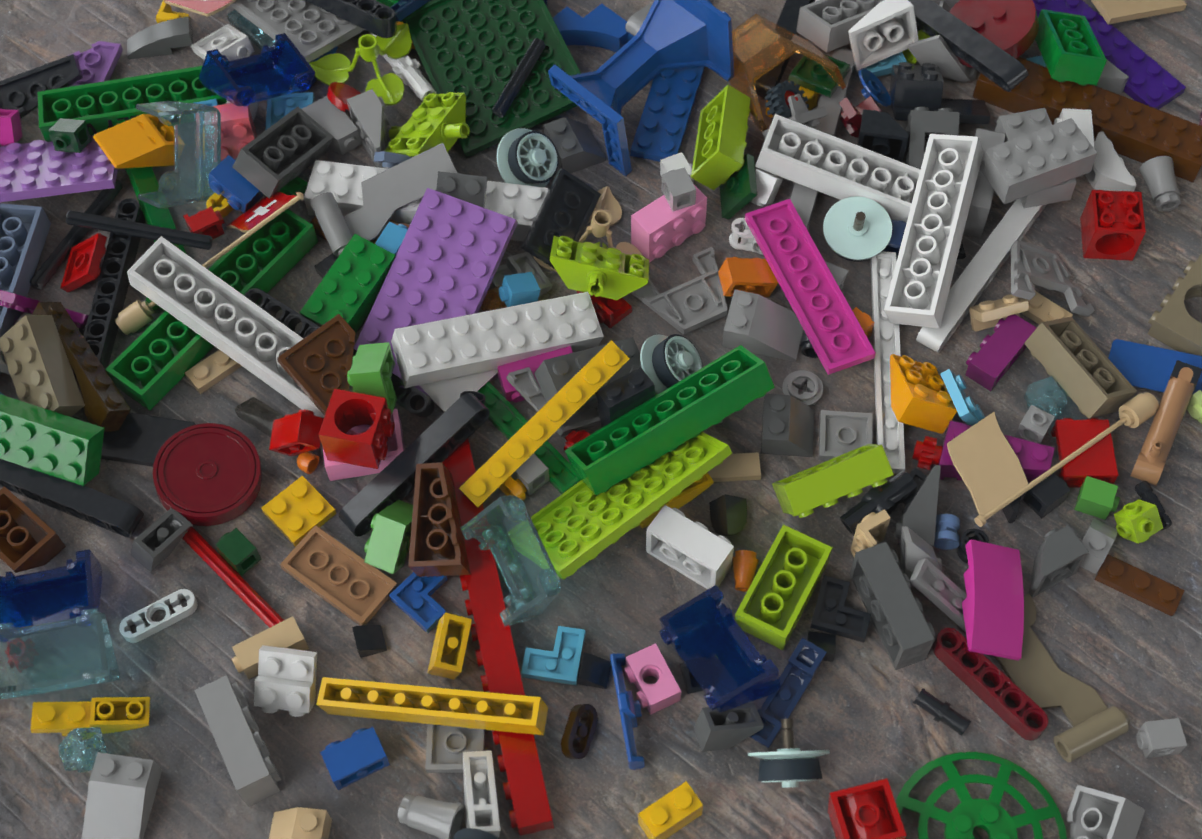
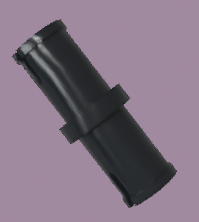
M922 688L913 702L934 716L933 720L938 723L939 721L943 722L959 733L960 736L963 735L971 723V720L966 719L949 707L950 703L947 701L943 703L924 688Z

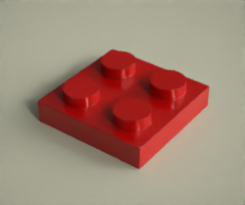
M97 233L71 248L60 289L69 293L98 277L101 270L99 267L101 258L106 252V236Z

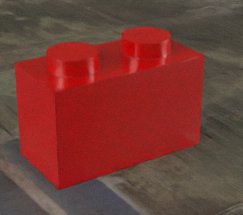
M299 410L298 413L286 414L283 418L274 420L269 450L292 457L319 449L321 442L319 432L324 418L315 416L314 412L310 410Z

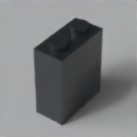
M641 367L601 387L596 392L601 428L656 396L654 383Z

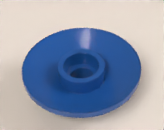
M865 68L860 69L859 78L863 86L861 90L863 96L866 99L871 96L877 103L888 107L891 104V97L885 86L871 71Z

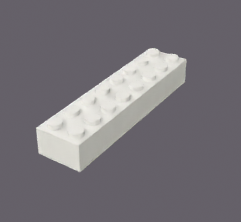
M777 114L773 118L755 165L759 169L840 200L856 196L872 199L887 211L890 219L906 223L920 174V169Z
M929 135L884 308L890 323L940 329L983 156L979 137Z
M588 292L398 328L394 330L391 343L404 387L409 388L496 370L498 366L571 346L573 353L597 347L604 336Z

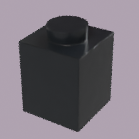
M1053 473L1028 490L1023 500L1042 519L1066 500L1071 489L1064 479Z

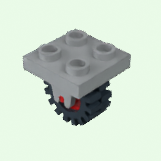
M786 80L770 88L767 91L768 95L765 96V100L768 101L765 103V107H769L770 110L767 113L768 115H773L772 121L775 114L812 128L820 124L819 119L828 114L824 106L809 111V104L805 103L808 101V98L803 96L804 90H799L800 85H794V81ZM769 129L762 132L764 139L766 138Z

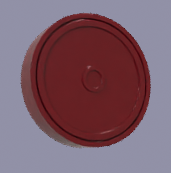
M960 0L949 11V13L1015 59L1032 45L1039 29L1038 17L1032 0ZM955 55L962 65L972 67L968 63L963 61L961 58H959L957 55Z
M203 423L180 430L162 445L153 464V481L158 498L167 511L170 508L174 509L192 525L214 526L237 518L253 504L260 491L262 470L255 446L243 433L223 424Z

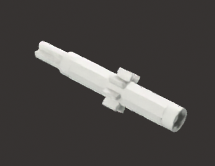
M386 54L383 56L393 67L392 70L401 78L402 82L406 86L408 85L422 101L431 93L437 94L431 84L421 74L422 72L419 69L421 65L415 58L411 59L409 56L392 59Z

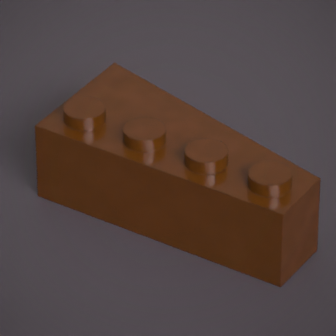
M443 463L416 464L408 567L418 577L471 575L453 478Z

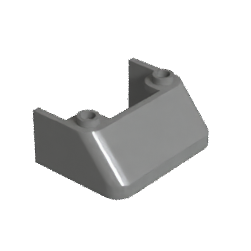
M940 0L939 6L949 12L960 0ZM941 35L909 43L907 46L921 66L923 63L935 64L939 67L944 78L965 83L974 80L977 70L962 65Z

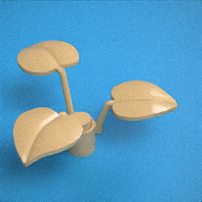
M606 186L598 190L601 193L600 198L588 221L591 224L580 238V243H583L587 236L592 233L598 238L606 236L608 247L614 248L611 238L612 231L609 228L620 221L622 209L610 188ZM620 242L616 246V249L622 253L642 255L634 245L628 242ZM534 256V259L542 267L557 272L554 268Z

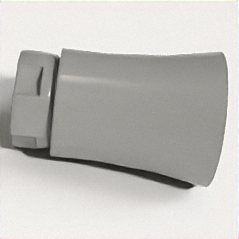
M1159 156L1143 163L1139 168V172L1147 184L1158 211H1171L1178 208L1181 200L1174 173L1173 159L1169 156Z
M406 794L399 806L397 818H399L400 823L407 824L408 827L421 830L440 839H453L455 833L461 830L465 806L461 803H450L419 795Z

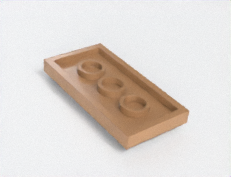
M316 525L280 564L285 572L358 625H367L389 599V595L398 587L394 580L374 566L364 563L365 560Z

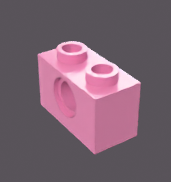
M656 643L626 657V668H623L629 684H635L638 690L635 693L637 700H639L642 708L647 707L650 715L681 700V690ZM653 676L658 681L654 684H647L644 682V678Z

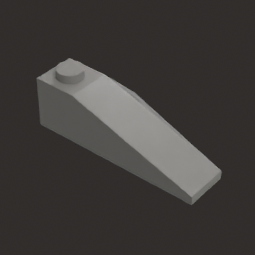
M1077 785L1067 816V822L1070 823V839H1135L1145 809L1124 797Z

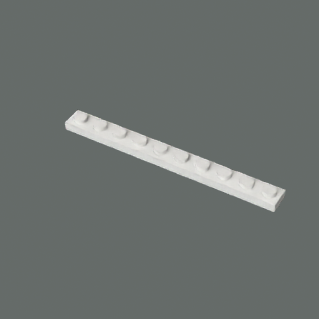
M881 252L870 258L872 321L874 322L873 349L876 352L874 358L876 443L883 446L893 474H898L902 470L905 471L904 425L898 422L891 407L890 356L891 354L901 356L899 324L890 323L884 311L897 261L896 252Z

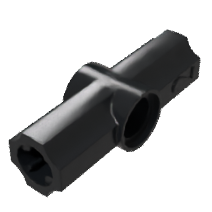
M902 470L881 487H874L866 492L861 502L843 514L840 520L849 533L854 536L857 524L861 523L865 516L872 512L877 514L884 509L888 515H891L900 502L918 490V486L910 474Z

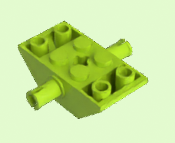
M448 92L445 94L431 93L427 95L418 109L412 113L411 118L403 126H392L389 129L391 141L384 151L414 157L443 143L448 152L458 138H467L470 133L469 126L465 123V93Z
M554 236L550 262L568 289L588 292L591 296L595 295V297L601 296L618 300L648 283L649 259L640 254H625L616 248H607L605 243L600 247V242L595 244L591 242L580 243L573 241V239L567 236Z

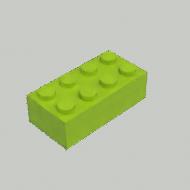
M729 84L701 110L691 178L713 191L721 184H725L735 171L738 172L744 164V149L747 144L745 139L749 128L747 123L751 111L749 108L751 98Z
M866 444L772 483L783 513L803 518L813 514V508L822 505L823 508H827L837 504V498L846 495L850 498L863 493L862 488L871 485L872 488L887 483L886 478L894 474L883 446Z
M783 525L735 613L734 627L784 650L829 563L833 547Z

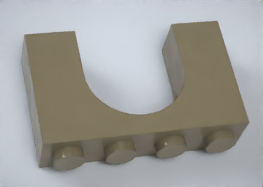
M1201 254L1196 262L1192 260L1189 262L1183 272L1186 276L1177 279L1172 287V290L1175 292L1172 295L1167 293L1160 304L1163 307L1161 312L1155 310L1148 321L1152 326L1147 333L1176 351L1202 356V323L1195 320L1187 312L1184 301L1193 297H1202Z

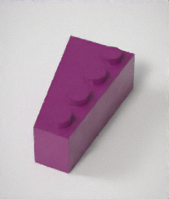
M950 420L938 466H941V480H944V477L963 481L951 460L947 443L972 426ZM1004 435L1019 459L1028 484L1051 468L1054 447Z

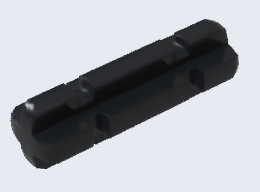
M1147 481L1137 484L1134 489L1141 500L1157 506L1163 525L1162 530L1169 528L1172 525V521L1167 514H1164L1166 511L1156 494L1152 493L1153 489Z

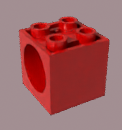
M1091 190L1080 218L1083 258L1133 261L1146 233L1142 192Z
M339 389L333 390L319 432V438L327 460L379 469L381 460H385L387 456L388 446L386 443L388 437L393 436L395 423L391 420V409L388 408L386 398ZM358 425L371 426L370 429L361 434H346L351 428Z
M887 778L829 793L828 814L836 839H906V832Z

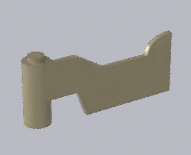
M1028 593L1024 595V631L1021 659L1017 661L997 656L995 658L1009 679L1041 709L1057 707L1062 709L1073 727L1055 736L1054 744L1060 756L1070 763L1128 732L1130 720L1124 710L1118 709L1115 706L1107 708L1094 688L1066 674L1057 667L1031 628L1036 620V607L1031 595Z

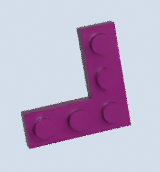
M0 290V306L33 314L37 304L42 302ZM66 309L77 328L84 329L89 315Z

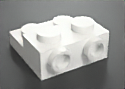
M229 24L191 45L194 53L201 57L206 65L223 63L225 71L229 70L236 62L247 59L251 53L255 52L248 36Z
M262 645L259 649L258 677L255 679L254 706L262 707L261 710L265 713H274L279 709L287 710L294 717H301L309 713L315 705L317 652Z

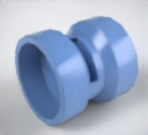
M952 514L936 515L934 547L944 550L959 547L960 537L957 534V531L960 529L959 517Z

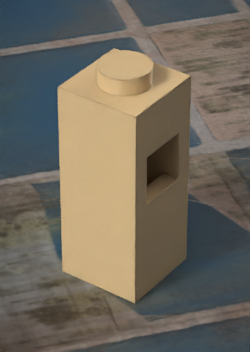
M292 616L233 646L232 648L236 656L231 659L238 673L244 671L249 680L258 675L259 649L262 645L303 651L308 650L309 647Z

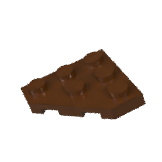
M340 314L277 357V362L324 416L333 390L349 391L347 372L352 367L355 331Z

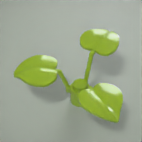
M408 23L397 25V33L391 38L375 37L371 34L361 36L358 40L359 48L355 49L356 53L351 64L348 57L340 53L329 54L317 61L309 62L312 73L322 83L327 85L333 82L346 83L349 80L348 72L354 70L360 55L365 61L373 63L378 78L370 80L365 90L373 89L377 97H382L385 105L392 106L398 104L404 95L403 82L394 73H388L381 77L376 58L379 54L381 56L386 54L389 58L398 59L406 56L411 51L412 40Z

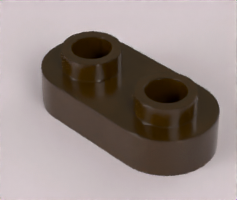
M577 704L570 711L561 739L562 753L568 759H583L589 752L598 723L597 711L591 704Z

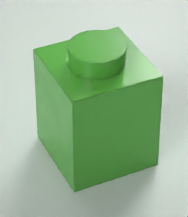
M1086 476L1080 487L1074 510L1106 520L1110 511L1115 512L1120 500V497L1116 496L1118 486Z

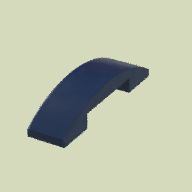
M804 638L800 640L781 676L762 707L758 709L764 725L763 729L750 736V738L766 748H770L782 730L781 719H789L821 665L827 653L826 651Z

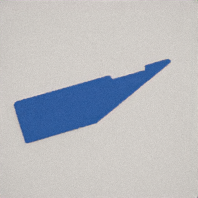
M1119 339L1112 342L1108 358L1132 386L1159 392L1165 391L1177 360L1202 368V356ZM1202 372L1193 394L1198 390L1202 391Z

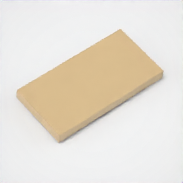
M1091 0L1107 24L1184 11L1187 5L1184 0Z

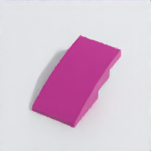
M971 539L965 545L969 568L964 573L967 598L962 602L968 650L1019 661L1022 655L1024 631V592L1020 552L1018 549Z

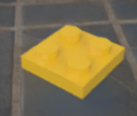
M303 475L261 507L263 513L295 547L315 525L320 528L337 514L330 503Z

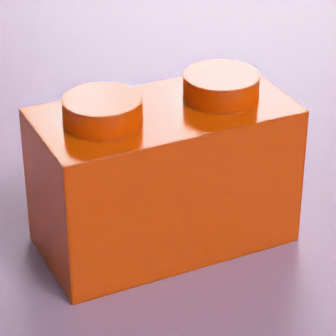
M726 258L718 271L724 296H733L734 290L759 294L763 297H770L778 284L766 259Z

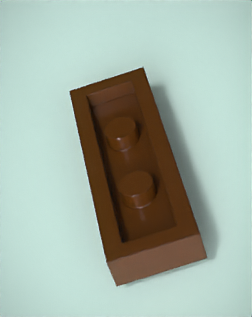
M1107 554L1094 579L1170 616L1175 614L1185 591Z

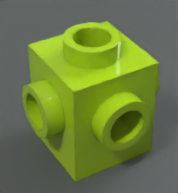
M1139 499L1126 504L1123 509L1114 514L1118 534L1122 538L1138 544L1147 541L1150 536L1163 529L1157 506Z

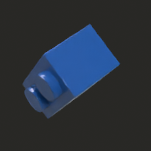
M228 155L209 173L208 183L216 194H222L227 199L232 208L245 213L264 194L233 168L236 160Z
M373 726L368 729L361 728L355 731L352 737L342 742L340 740L334 741L327 745L325 750L320 752L337 790L390 765Z

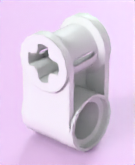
M745 218L735 219L731 225L730 245L738 250H746L763 255Z

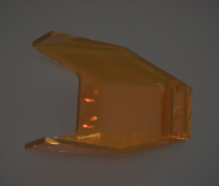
M755 14L732 30L734 77L730 80V84L751 98L749 117L761 132L767 130L761 113L755 82L791 55L801 53L820 63L842 90L846 88L839 68L834 62L809 41L764 17Z

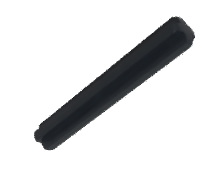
M535 38L492 108L495 116L500 118L505 116L546 47L543 40Z

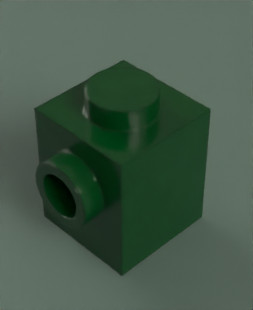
M60 118L49 129L50 139L55 151L81 153L91 142L85 120Z
M237 528L225 533L219 539V542L215 544L221 557L240 576L244 575L262 560L257 548Z

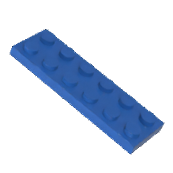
M705 66L664 70L653 79L630 149V156L660 162L661 159L680 152Z

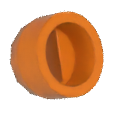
M312 452L301 453L297 457L298 468L307 474L313 473L319 464V456Z

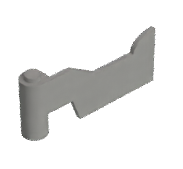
M441 143L362 181L363 207L345 216L342 215L331 192L322 193L314 197L310 204L333 254L340 255L354 234L368 241L376 239L397 210L422 199L427 188L436 191L438 171L457 173L444 144Z

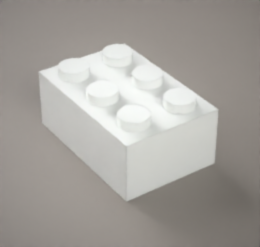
M664 505L648 526L646 552L712 593L716 591L730 571L734 550L731 542L721 535L716 536L711 533L702 523L693 522L686 518L679 509H671Z

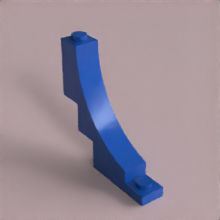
M602 3L584 18L569 7L564 8L553 17L567 46L586 45L617 52L634 37L625 30L627 21Z

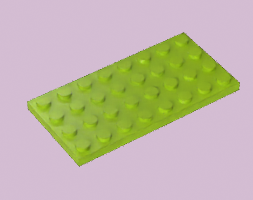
M701 432L699 436L679 445L676 450L661 456L653 464L636 471L630 478L623 479L613 485L607 492L596 496L582 480L507 535L513 544L564 580L568 576L573 575L588 561L596 558L608 546L616 543L620 537L632 528L640 525L652 513L660 510L672 498L680 495L692 483L700 480L712 468L720 465L724 459L732 454V451L728 444Z

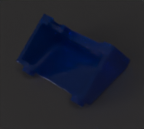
M286 33L275 36L277 42L270 48L268 45H264L261 54L229 61L218 49L207 51L199 80L205 88L234 105L248 106L259 101L305 91L311 86L316 72Z
M90 549L76 552V561L68 559L66 560L67 566L19 576H15L9 571L5 572L6 577L0 576V643L7 642L10 638L73 625L88 626L98 619L103 577L102 566Z
M715 585L659 618L662 627L659 634L667 646L671 644L701 686L706 694L704 699L712 711L717 709L722 713L772 695L780 690L778 668L772 660H767L764 654L760 655L734 620L731 609H727L726 605L721 602L724 595L718 586Z

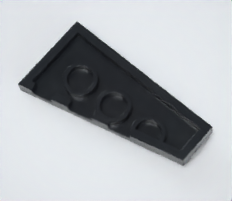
M71 54L1 80L0 109L19 110L21 119L38 108V92L70 87L82 79L83 75L77 57Z

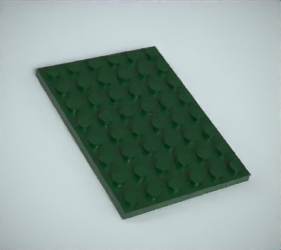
M432 0L402 19L404 24L408 23L411 40L436 93L464 92L466 95L465 123L468 124L470 133L467 138H458L466 158L500 143L504 135L514 129H530L578 106L553 87L550 82L548 70L554 65L569 76L581 73L543 0ZM535 38L543 40L546 47L503 118L495 116L492 108Z

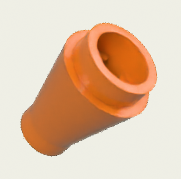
M737 550L732 558L735 590L747 592L753 582L759 560L757 559L756 552Z

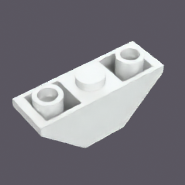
M1103 131L1099 132L1094 142L1097 156L1091 172L1085 174L1095 190L1134 192L1137 185L1134 176L1128 172L1123 159L1118 156L1113 148L1111 140L1106 137Z

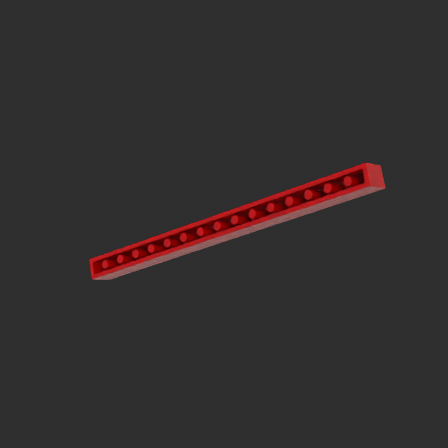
M467 439L442 463L452 474L471 575L459 576L462 591L468 590L470 599L465 600L467 615H473L475 624H471L470 627L473 641L479 640L480 649L475 650L478 666L484 665L486 675L480 676L484 692L525 696L483 504L477 508L459 489L476 472L469 440ZM492 730L494 744H500L502 754L497 755L500 773L506 771L508 782L503 783L506 800L512 799L514 810H509L512 828L518 827L520 836L554 828L534 734Z

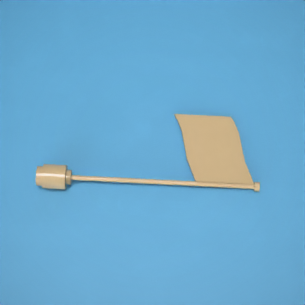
M1148 392L1144 394L1139 393L1120 406L1119 421L1029 484L1018 457L999 427L995 411L947 443L948 452L975 503L979 514L974 519L975 523L979 527L985 525L986 520L1122 424L1131 428H1137L1156 414V410L1159 408L1157 399Z

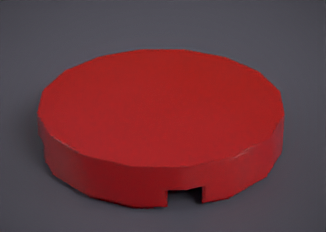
M340 82L331 83L327 89V97L330 102L344 112L346 109L349 110L347 99L361 94L355 88Z

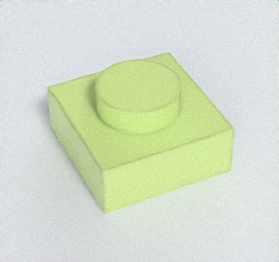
M1198 390L1192 395L1187 410L1191 417L1202 424V391Z

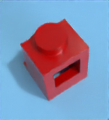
M209 207L190 217L188 214L183 215L191 233L208 235L213 239L225 234L222 228V224L225 222L219 210L214 212L212 207Z

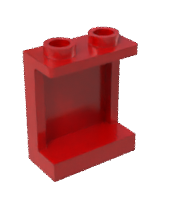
M1063 418L1056 420L1051 430V435L1056 437L1059 461H1062L1109 428V419L1073 420L1072 418ZM1111 433L1061 467L1058 477L1064 479L1069 488H1080L1086 476L1114 484L1118 477V470Z

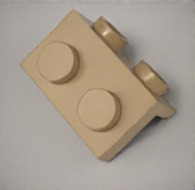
M1010 294L1002 299L983 301L979 305L969 307L972 330L980 331L995 327L1001 318L1006 319L1013 314L1020 317L1021 312L1029 310L1028 300Z
M885 509L877 514L875 512L868 514L862 519L861 523L857 524L851 545V552L854 557L856 552L873 547L884 540L891 519Z

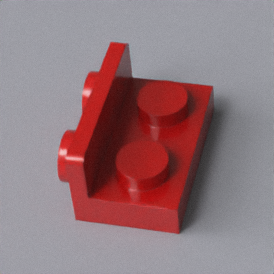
M590 295L598 321L606 324L610 329L632 312V306L623 298L613 300Z

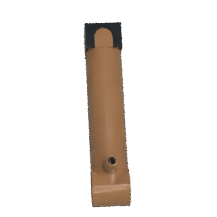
M1179 360L1176 361L1159 403V408L1153 418L1130 477L1147 481L1154 486L1157 485L1198 383L1202 368Z

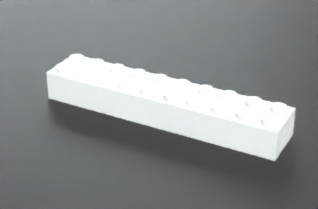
M315 160L304 195L308 214L315 216L310 201L314 197L326 192L333 194L343 216L362 208L361 182L387 169ZM487 181L485 208L516 219L518 224L510 240L524 242L549 188ZM422 199L397 210L391 219L395 220L396 223L410 225Z
M162 236L127 271L130 285L296 406L302 410L313 411L315 416L325 417L277 362V357L303 340L301 336ZM349 386L350 392H354L352 386Z

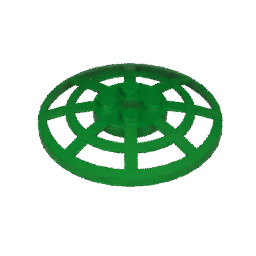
M958 752L930 761L909 778L895 800L900 817L903 808L920 814L918 821L919 839H928L929 817L945 824L944 839H975L973 836L975 828L984 829L988 834V839H1018L1017 828L1029 824L1032 825L1034 839H1043L1040 821L1055 818L1059 839H1067L1066 828L1060 810L1044 786L1022 767L992 754ZM979 759L991 761L1001 766L996 778L980 774L960 776L953 761ZM942 767L949 780L937 787L925 803L908 797L912 788L923 776L934 768ZM1013 770L1030 782L1044 797L1049 806L1034 810L1028 800L1018 790L1008 784L1011 771ZM981 783L991 785L993 788L988 800L972 799L965 784ZM952 788L961 802L951 813L934 806L937 800ZM1004 791L1022 806L1025 813L1011 817L1000 806Z

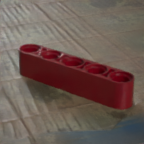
M950 627L940 630L932 648L934 655L1019 736L1029 741L1038 739L1048 725L1047 714L982 653L969 651L967 639L960 632ZM941 641H949L953 648L943 646ZM962 660H968L972 662L974 667H966L962 663ZM983 680L992 681L995 687L986 686ZM1005 700H1012L1017 708L1007 706ZM1026 720L1035 721L1038 728L1030 727Z

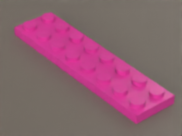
M787 199L746 213L745 221L827 374L829 375L874 359L876 352L791 200Z

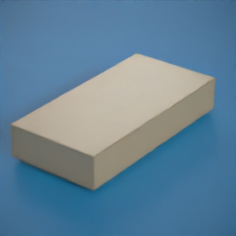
M759 452L731 454L720 465L708 471L714 482L761 480Z

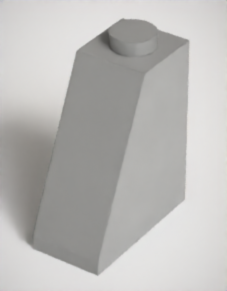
M327 96L302 109L334 137L328 147L329 149L339 154H344L362 144L359 129L344 111L339 110L330 102Z

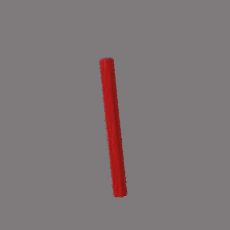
M191 526L182 539L269 628L284 621Z

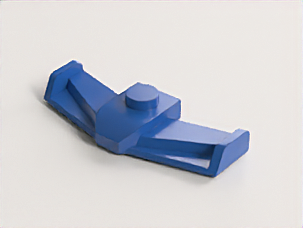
M611 654V667L629 768L631 770L641 769L645 767L644 757L637 756L633 728L638 727L637 717H642L639 700L633 701L632 691H626L622 672V666L626 665L625 654Z

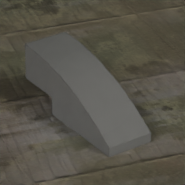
M189 17L160 22L134 34L127 39V58L137 59L172 55L173 48L193 45V29Z

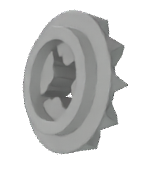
M798 370L790 373L784 379L782 392L784 395L793 396L807 406L811 404L815 406L816 402L822 397L823 384L814 373ZM805 383H807V392L804 391L803 394L798 395V388H801L802 386H804Z

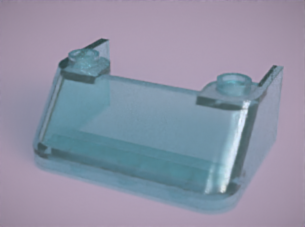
M175 101L136 104L137 110L158 117L162 124L167 126L174 125L175 171L165 172L160 177L158 192L138 194V199L160 209L207 201L215 193L208 183L209 173L221 162V115L219 110L210 105Z

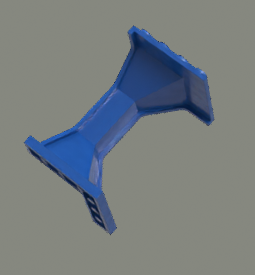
M655 0L638 33L599 69L593 72L569 76L554 65L548 70L551 85L602 124L609 164L626 177L632 171L624 117L621 116L623 106L664 70L705 66L727 82L734 77L731 18L726 12L714 7L709 0Z

